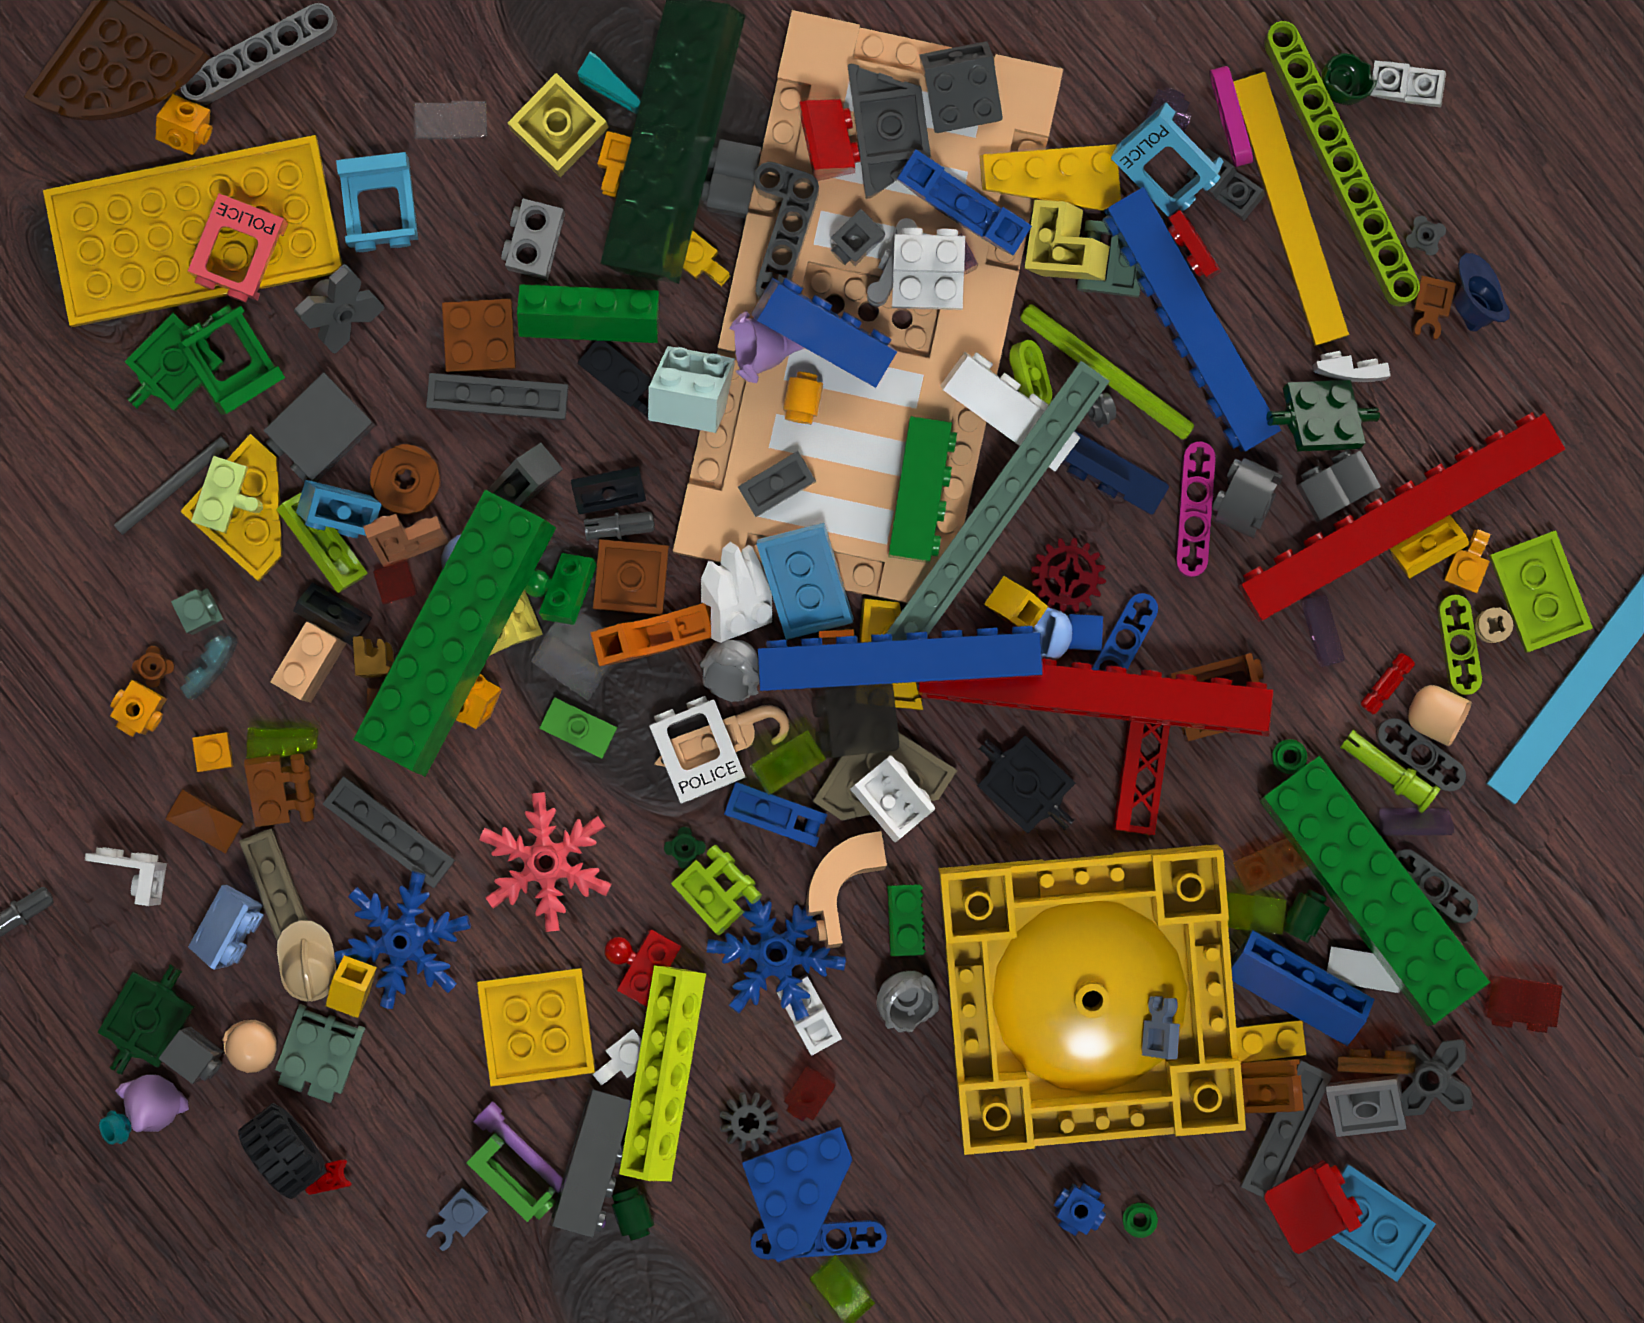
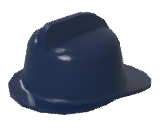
M1473 253L1464 254L1460 257L1458 263L1462 284L1455 294L1454 305L1463 318L1468 330L1475 332L1493 321H1507L1510 318V311L1504 300L1496 273L1480 256Z

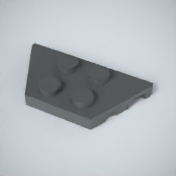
M848 64L865 198L869 199L897 181L896 178L915 149L928 158L931 157L921 86L906 81L901 82L893 79L891 76L859 68V65Z

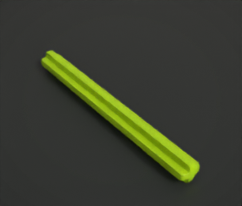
M1033 304L1025 308L1020 316L1021 321L1078 363L1083 361L1110 381L1108 383L1110 387L1180 439L1184 440L1194 429V424Z

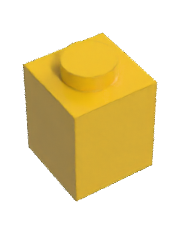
M1003 576L984 603L985 606L1014 627L1033 626L1034 628L1049 607L1029 590Z
M344 955L332 979L325 1006L358 1018L370 994L377 967Z

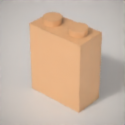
M306 621L270 682L299 700L311 703L347 643L321 627Z

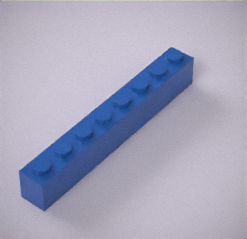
M1145 188L1137 190L1103 210L1106 214L1103 222L1112 237L1118 235L1124 246L1120 249V252L1129 267L1135 265L1141 276L1137 279V282L1147 298L1152 296L1158 308L1154 312L1164 328L1169 326L1175 338L1171 341L1176 352L1181 358L1186 356L1191 364L1192 369L1189 370V374L1198 388L1204 387L1210 399L1206 400V404L1215 419L1221 417L1227 429L1223 431V434L1231 448L1238 447L1240 452H1244L1282 431L1279 425L1269 426L1267 424L1266 417L1268 411H1270L1269 407Z
M1033 626L1012 627V634L998 635V628L976 629L977 636L963 637L962 630L941 631L942 638L932 639L927 638V632L906 633V640L892 641V634L871 635V642L857 643V636L836 637V644L822 645V638L801 639V646L793 647L787 646V640L766 641V648L758 649L760 691L1043 675L1041 632L1033 633Z

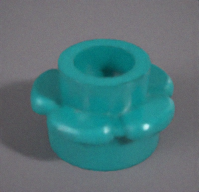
M109 1111L107 1117L100 1120L99 1129L102 1137L108 1144H122L129 1138L131 1124L124 1114Z

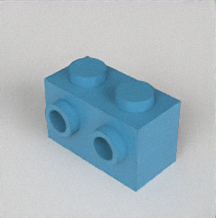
M305 480L296 513L305 520V525L308 527L325 530L327 526L338 529L339 534L358 538L359 534L366 536L363 526L371 524L378 518L381 503L371 495Z

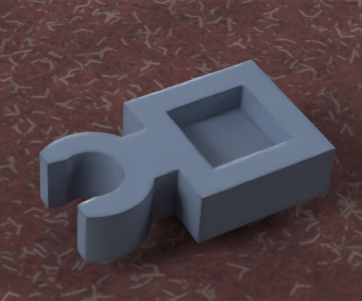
M1150 996L1148 1008L1152 1015V1020H1144L1142 1056L1177 1059L1180 1024L1172 1023V1017L1178 1008L1177 998H1164L1163 1001L1162 996Z
M463 1186L438 1213L446 1221L433 1225L428 1230L426 1236L430 1238L437 1231L443 1232L446 1236V1241L441 1245L440 1249L444 1251L452 1244L455 1231L465 1237L489 1210Z

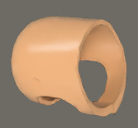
M1435 685L1425 686L1415 695L1410 705L1408 721L1417 732L1446 746H1450L1465 722L1472 702Z
M243 1020L233 1024L222 1038V1041H224V1052L229 1062L237 1070L246 1073L259 1072L267 1068L273 1061L277 1050V1040L273 1030L265 1023L257 1020Z

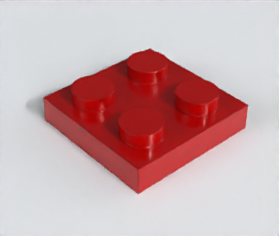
M1180 210L1170 216L1169 219L1173 225L1168 230L1178 246L1183 247L1186 245L1191 255L1186 259L1197 276L1199 275L1200 277L1204 274L1207 278L1212 279L1222 272L1187 215Z

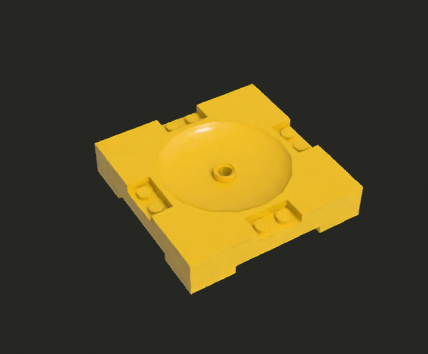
M1218 844L1113 853V855L1046 861L1040 859L938 868L961 1142L964 1155L1035 1149V1146L1170 1134L1187 1136L1246 1130L1228 932L1229 914L1224 853ZM1089 991H1097L1101 995L1100 1002L1094 1007H1087L1082 1003L1083 996ZM1150 996H1162L1163 1001L1164 998H1177L1178 1008L1172 1017V1023L1180 1024L1177 1059L1142 1056L1144 1020H1152V1015L1148 1008Z

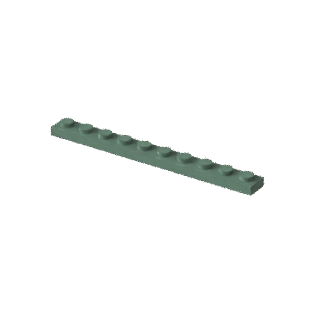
M1080 361L886 634H892V641L906 640V633L927 632L928 636L1110 382L1108 379L1083 361Z

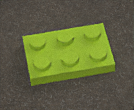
M1556 531L1489 555L1525 653L1593 628Z

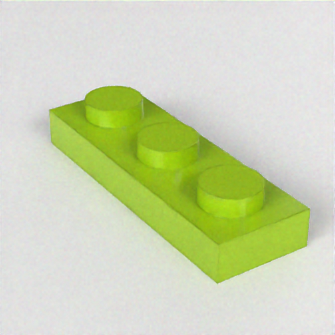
M301 492L282 503L276 510L336 592L340 593L363 579L368 572L335 528L326 526L325 530H318L305 525V520L296 513Z

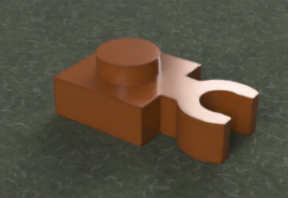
M1421 276L1419 280L1420 289L1415 298L1413 311L1422 313V317L1413 327V336L1418 337L1421 333V327L1429 325L1433 330L1431 340L1435 341L1441 334V325L1438 322V317L1446 319L1449 317L1456 283Z

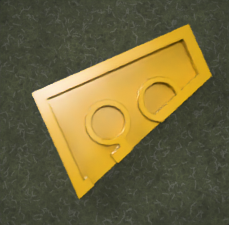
M863 599L859 643L871 642V635L886 634L901 613L900 603ZM916 682L854 686L853 703L923 710Z

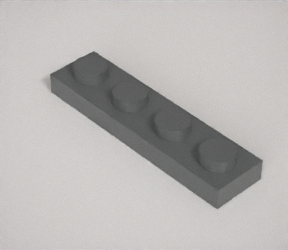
M429 373L426 408L566 420L569 385Z
M345 776L342 777L323 802L325 807L411 872L415 871L425 874L424 882L432 888L438 885L456 861Z
M1299 1060L1300 1064L1297 1065V1075H1301L1304 1110L1297 1112H1274L1240 1184V1187L1264 1198V1193L1283 1181L1326 1091V1086L1333 1076Z

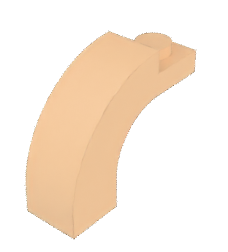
M882 831L861 834L840 843L824 857L812 876L806 897V915H821V920H816L818 940L825 941L826 949L840 947L843 943L837 911V896L841 885L857 874L881 871L887 866Z

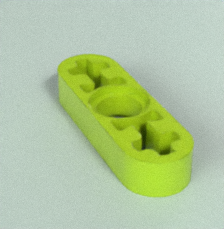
M1451 595L1444 598L1439 603L1437 609L1448 683L1456 694L1470 695L1475 693L1482 684L1472 610L1469 601L1465 597ZM1451 601H1455L1458 607L1462 606L1463 613L1457 617L1458 624L1466 623L1467 630L1457 629L1448 633L1447 626H1455L1453 616L1446 615L1445 609L1451 607ZM1456 635H1462L1469 641V649L1464 655H1457L1450 648V642ZM1471 657L1472 664H1465L1467 675H1473L1474 682L1468 684L1469 689H1464L1463 684H1457L1456 677L1462 675L1461 665L1453 667L1452 660L1463 661Z

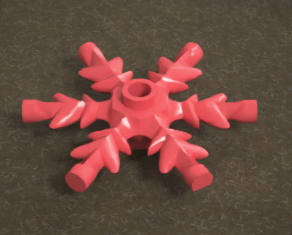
M545 792L533 793L531 796L534 812L525 811L526 818L535 827L528 829L530 833L537 837L536 842L532 846H524L521 835L515 841L511 832L506 827L502 828V836L487 828H484L480 836V841L497 847L492 851V856L510 854L508 861L520 857L524 862V869L521 872L510 870L509 872L512 877L495 879L494 882L501 887L485 898L493 909L507 897H509L510 904L514 905L519 896L520 889L526 894L528 882L537 881L542 889L536 894L535 898H542L536 909L535 915L540 916L545 913L546 932L559 931L557 912L566 913V909L556 897L563 895L562 892L554 887L557 879L567 878L570 889L576 883L578 889L585 897L589 896V888L604 896H607L612 884L594 877L599 873V868L581 870L583 863L573 867L567 863L569 852L581 854L582 852L578 847L596 845L597 842L590 837L606 826L598 815L583 827L581 820L577 819L571 834L569 835L564 830L563 842L554 843L549 835L555 830L556 826H549L555 815L556 809L551 808L546 811ZM544 855L550 856L553 861L552 866L548 869H544L540 865V859Z

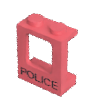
M218 193L188 269V272L196 277L194 283L214 290L215 286L218 285L228 289L227 296L244 303L247 302L248 297L258 301L260 294L257 291L280 235L284 236L288 223L284 218ZM224 227L239 231L258 240V246L246 277L240 283L208 272L206 268L219 232Z

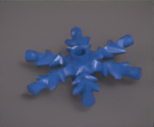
M412 871L408 890L404 886L399 887L404 904L397 903L398 908L403 913L398 920L388 918L389 908L386 906L383 910L381 909L380 900L376 893L369 900L357 887L348 896L362 909L355 912V916L373 920L368 927L380 926L382 937L375 941L365 935L367 943L357 939H349L348 942L353 948L334 952L337 965L340 964L344 955L364 963L370 957L373 963H375L379 953H385L390 957L391 964L381 969V971L388 973L376 983L377 988L385 987L380 1006L388 1009H393L397 991L403 995L406 994V988L401 976L409 977L403 968L404 963L408 960L417 962V975L424 970L428 987H432L435 980L442 989L449 993L457 985L444 972V970L450 968V964L433 960L437 954H425L423 944L430 939L437 945H440L438 937L456 942L457 938L453 934L454 932L471 929L468 915L449 921V912H445L435 924L431 917L426 927H419L415 923V916L425 911L418 907L430 895L429 892L421 893L425 874ZM396 936H403L406 939V947L403 948L397 944Z
M745 897L751 911H744L742 915L756 924V926L749 929L761 933L760 942L756 945H751L747 938L743 936L741 943L732 934L726 933L727 942L708 939L706 953L725 954L722 959L724 964L739 957L740 964H743L748 958L754 959L757 963L755 972L743 973L749 979L739 981L732 986L733 989L740 990V992L728 1006L740 1014L750 998L753 1004L757 1005L760 998V987L767 991L765 979L769 976H776L780 980L776 992L783 990L781 1008L784 1009L790 1004L796 1021L809 1017L802 999H809L810 994L796 985L803 982V980L792 976V968L801 964L805 971L809 973L811 966L820 975L826 977V968L844 971L846 957L827 955L831 948L826 949V947H822L812 952L813 945L803 952L796 948L795 942L797 938L809 937L803 931L816 927V920L812 919L814 916L806 915V906L801 911L800 907L795 905L792 923L785 919L787 931L777 934L772 929L776 918L769 920L772 908L771 902L768 901L762 906L759 899L756 903L751 904ZM772 951H779L782 953L783 958L779 962H773L769 955Z

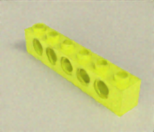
M654 965L620 1175L646 1181H672L706 973Z

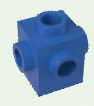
M1073 1183L1068 1190L1063 1188L1053 1204L1057 1208L1054 1214L1057 1218L1061 1219L1058 1226L1074 1236L1079 1231L1085 1235L1088 1234L1090 1229L1096 1231L1106 1216V1213L1102 1211L1105 1205L1099 1200L1101 1193L1085 1183L1082 1184L1081 1188ZM1085 1205L1087 1207V1213L1084 1217L1075 1216L1074 1210L1076 1206Z

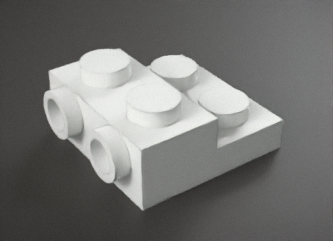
M902 228L901 234H894L892 308L962 310L965 236H958V230L937 229V235H922L923 229Z

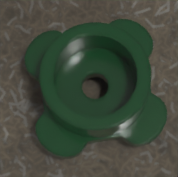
M682 827L678 830V835L672 841L665 843L664 851L667 855H672L678 861L680 868L687 869L697 855L705 852L706 845L703 841H698L692 836L691 829ZM682 845H687L688 850L683 851Z

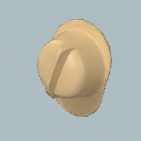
M300 920L291 923L282 931L277 941V956L283 986L292 997L301 1001L322 999L328 995L332 979L337 970L330 935L321 925L313 921Z

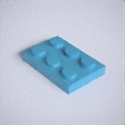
M825 523L757 539L756 545L786 640L853 623V614Z
M1346 1164L1341 1171L1346 1183L1341 1188L1347 1198L1353 1196L1363 1213V1215L1358 1217L1362 1226L1352 1232H1348L1345 1229L1331 1238L1398 1282L1436 1223L1349 1164Z

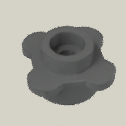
M1418 216L1413 221L1414 228L1411 234L1406 237V244L1409 248H1416L1417 250L1424 251L1428 256H1433L1439 250L1438 242L1446 234V228L1441 223L1434 224L1429 222L1425 216ZM1423 233H1428L1429 238L1424 239Z
M1101 393L1087 412L1091 421L1095 422L1098 428L1103 427V423L1107 425L1116 418V407L1108 393Z

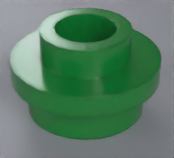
M1286 739L1279 742L1273 749L1272 761L1280 772L1294 774L1305 766L1307 751L1299 741ZM1291 750L1295 753L1293 763L1289 764L1284 761L1283 754L1285 751Z
M1137 1202L1126 1208L1123 1213L1122 1222L1125 1230L1130 1235L1144 1238L1154 1232L1157 1227L1158 1218L1155 1210L1150 1205ZM1138 1213L1146 1216V1222L1142 1226H1137L1133 1222L1134 1216Z

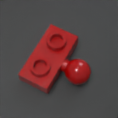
M651 928L637 952L632 951L630 942L625 938L614 937L610 939L604 949L607 960L615 965L624 963L629 965L616 990L647 1007L654 965L670 967L681 945Z

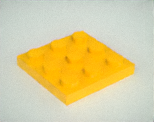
M582 968L477 982L490 1087L595 1073Z

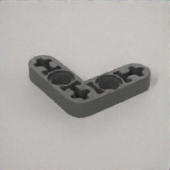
M1404 849L1394 854L1397 859L1399 857L1406 859L1409 856L1413 859L1411 866L1414 868L1413 873L1407 872L1433 907L1456 923L1463 924L1472 921L1476 917L1479 905L1472 894L1416 852ZM1431 876L1440 878L1444 885L1442 893L1436 897L1428 895L1424 889L1426 879ZM1451 887L1456 890V893L1451 895V897L1459 902L1464 899L1469 901L1467 908L1471 911L1469 915L1461 914L1459 917L1456 916L1454 913L1457 908L1449 901L1446 902L1445 907L1439 904L1440 901L1447 897ZM1347 919L1349 929L1354 934L1360 936Z

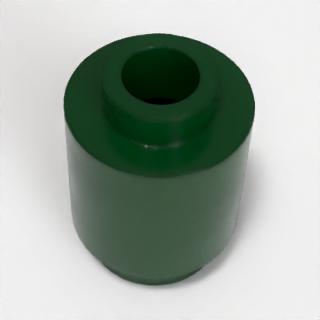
M1310 889L1307 890L1306 894L1299 892L1284 920L1287 924L1283 931L1309 943L1312 936L1316 937L1330 907L1324 905L1327 898Z
M634 1186L612 1194L614 1203L611 1206L621 1236L629 1235L630 1241L649 1235V1228L655 1224L645 1194L640 1193L639 1187Z

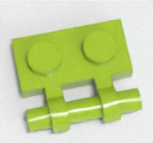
M714 845L706 853L713 861L707 869L699 861L695 860L671 884L717 935H721L744 913L736 901L740 897L745 896L751 904H754L762 897V894L754 887L755 881L749 875L744 876L734 865L735 859L728 852L724 853L717 845ZM723 873L734 884L727 891L715 880Z

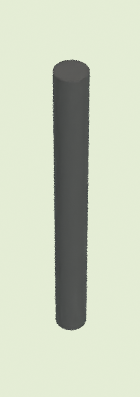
M222 436L217 438L114 524L116 529L124 535L212 461L213 456L218 457L229 448V444Z

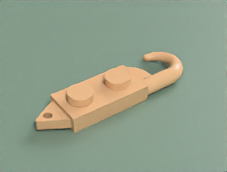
M762 705L723 719L735 752L744 750L752 745L755 735L753 723L766 718H774L780 725V731L771 740V743L776 745L782 742L788 735L790 728L789 719L785 712L777 706ZM710 725L670 739L679 763L684 770H690L715 760L720 755V750ZM660 756L655 765L666 767L661 762L662 756Z

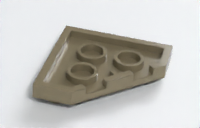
M869 714L813 802L840 820L870 815L869 811L850 788L889 756H892L906 767L908 776L918 788L926 791L931 801L939 800L957 770Z

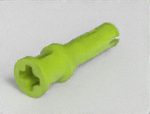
M1354 729L1347 738L1358 747L1347 739L1340 746L1341 749L1346 750L1392 784V790H1394L1397 796L1402 794L1416 804L1420 813H1423L1441 789L1437 785L1434 787L1430 786L1416 775L1417 771L1414 768H1403L1356 733Z

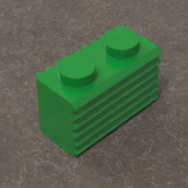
M919 884L887 885L891 956L923 955L926 952L923 949L925 943L922 941L925 938L922 934L925 931L922 928L924 922L921 920L924 917L921 913L924 908L921 907L923 901L920 899L923 896L920 892L923 887Z

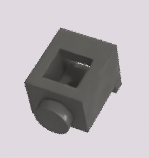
M860 209L831 237V243L834 245L831 252L844 265L850 261L856 266L885 239V232ZM857 236L862 240V244L858 248H853L849 245V239Z

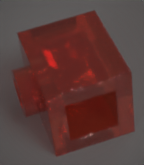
M806 1065L784 1098V1102L789 1105L786 1111L804 1122L806 1117L813 1121L834 1090L836 1083L809 1065Z

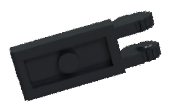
M596 340L577 364L630 408L634 407L648 418V406H645L639 399L646 390L649 391L652 379L606 341Z

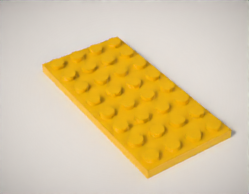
M316 135L43 190L69 326L76 327L227 296L228 289L218 285L215 286L214 290L194 283L196 277L188 272L218 193L284 218L288 223L284 236L280 235L259 289L332 275L342 266V260ZM222 228L207 262V271L236 283L242 282L246 277L257 249L258 240L231 228Z

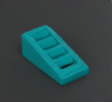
M590 51L577 73L579 81L629 111L639 114L642 110L639 98L596 54Z

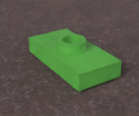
M554 697L539 729L603 759L617 727Z

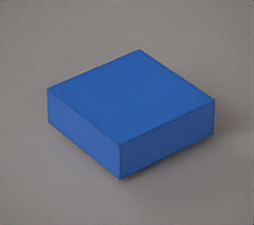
M1068 614L1072 625V641L1068 649L1102 651L1103 616Z

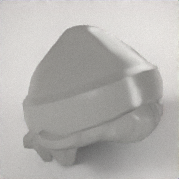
M728 639L722 643L715 642L707 651L705 658L700 662V667L703 669V685L709 688L712 694L729 702H739L749 698L750 695H757V686L760 679L758 655L755 649L749 643L742 640Z
M917 971L896 973L883 982L876 1004L887 1029L895 1028L897 1032H912L921 1022L927 1021L928 1018L933 1017L939 1011V996L934 983L927 975Z

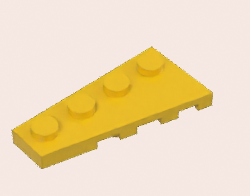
M1116 144L979 155L982 190L1022 198L1064 201L1078 208L1103 211L1121 200L1118 165L1111 159Z

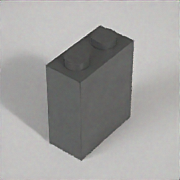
M322 373L263 431L270 437L266 441L267 445L279 457L286 453L294 462L290 468L300 479L305 482V480L310 478L313 482H318L376 425L325 373Z

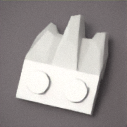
M730 541L722 549L721 565L718 566L713 561H708L701 577V603L711 607V639L722 643L772 623V593L759 559L750 545H747L740 552L739 547Z

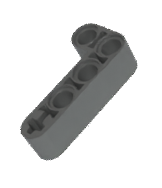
M775 162L762 163L756 169L754 175L757 192L765 198L782 203L756 282L758 300H760L765 291L762 289L763 286L767 287L773 278V272L780 274L778 281L781 283L784 280V277L781 275H787L786 278L792 281L819 196L818 181L813 175ZM767 172H773L779 176L780 182L773 188H766L760 183L762 175ZM802 182L808 183L813 188L812 195L805 199L798 198L793 192L795 186ZM788 216H797L802 220L803 225L798 231L789 232L783 227V221ZM781 248L788 250L792 254L791 261L786 265L776 264L772 259V255L776 250Z

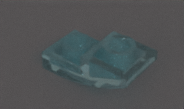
M219 635L204 646L207 651L201 655V658L208 668L204 670L200 666L184 678L187 683L180 687L188 699H196L222 673L238 643L234 637L228 635L224 638L222 635Z

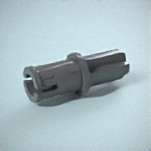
M615 512V516L584 519L587 541L609 537H618V540H621L624 535L652 532L655 527L654 517L651 512L620 515L619 512Z
M46 887L37 889L18 902L15 900L11 901V906L0 912V937L21 924L24 926L29 924L28 919L53 905V897Z

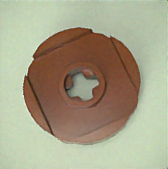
M402 444L382 453L375 460L371 469L370 484L375 497L383 507L397 514L410 515L423 512L434 502L440 490L441 476L438 464L425 450L414 445ZM406 470L412 471L411 477L415 479L414 485H408L406 489H400L401 483L396 481L397 475H404Z

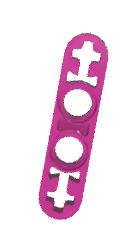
M1201 441L1189 445L1184 451L1182 460L1175 563L1179 573L1186 577H1196L1202 574L1207 568L1209 556L1215 452L1209 444ZM1197 448L1202 449L1203 455L1209 458L1208 461H1204L1201 465V474L1207 472L1208 479L1200 476L1187 477L1188 471L1194 473L1196 470V462L1190 460V455L1195 454ZM1197 482L1205 487L1206 497L1203 501L1194 502L1189 499L1187 488L1190 484ZM1190 517H1197L1204 524L1202 534L1197 537L1190 536L1185 531V521ZM1183 540L1190 543L1203 541V548L1195 547V558L1201 559V565L1195 566L1194 571H1189L1188 565L1182 564V558L1188 557L1190 553V546H1182Z

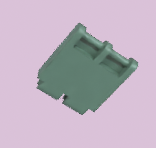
M300 1004L275 1069L282 1072L278 1084L302 1092L305 1082H309L311 1085L307 1095L331 1103L335 1092L343 1093L366 1028L360 1025L358 1028L336 1021L335 1016L329 1015L327 1018L306 1010L307 1006ZM303 1017L325 1024V1027L305 1021ZM334 1027L345 1032L354 1034L355 1036L354 1038H352L341 1033L332 1031V1029Z

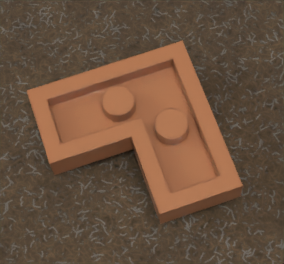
M396 514L379 517L371 524L363 526L367 539L384 568L449 542L437 516L431 519H421L415 522L413 526L405 529Z

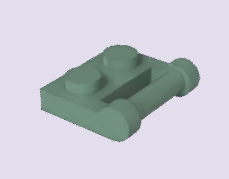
M1085 221L1084 232L1087 233V238L1100 241L1101 234L1111 235L1103 221ZM1118 235L1111 236L1105 281L1078 279L1077 290L1139 297L1140 286L1137 279L1141 276L1135 265L1129 267L1120 252V249L1124 246Z

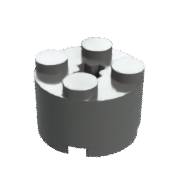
M1246 458L1242 461L1235 459L1227 475V484L1229 485L1227 492L1220 490L1212 507V515L1216 516L1215 522L1254 539L1257 532L1256 528H1261L1276 496L1273 492L1277 484H1281L1283 475Z

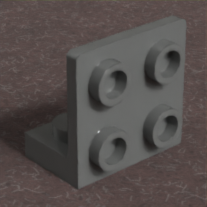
M987 41L919 54L921 68L926 80L935 133L998 122L1003 119L994 58Z

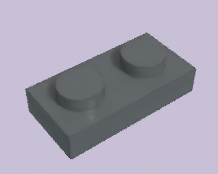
M797 451L738 486V489L755 517H758L812 485L816 480Z

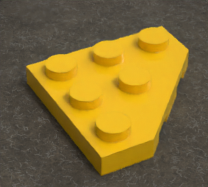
M250 434L227 460L248 467L240 494L254 497L261 501L263 510L255 514L235 507L227 533L198 524L195 525L260 582L283 556L281 515L276 510L280 506L278 458ZM202 488L180 511L190 521L192 520Z

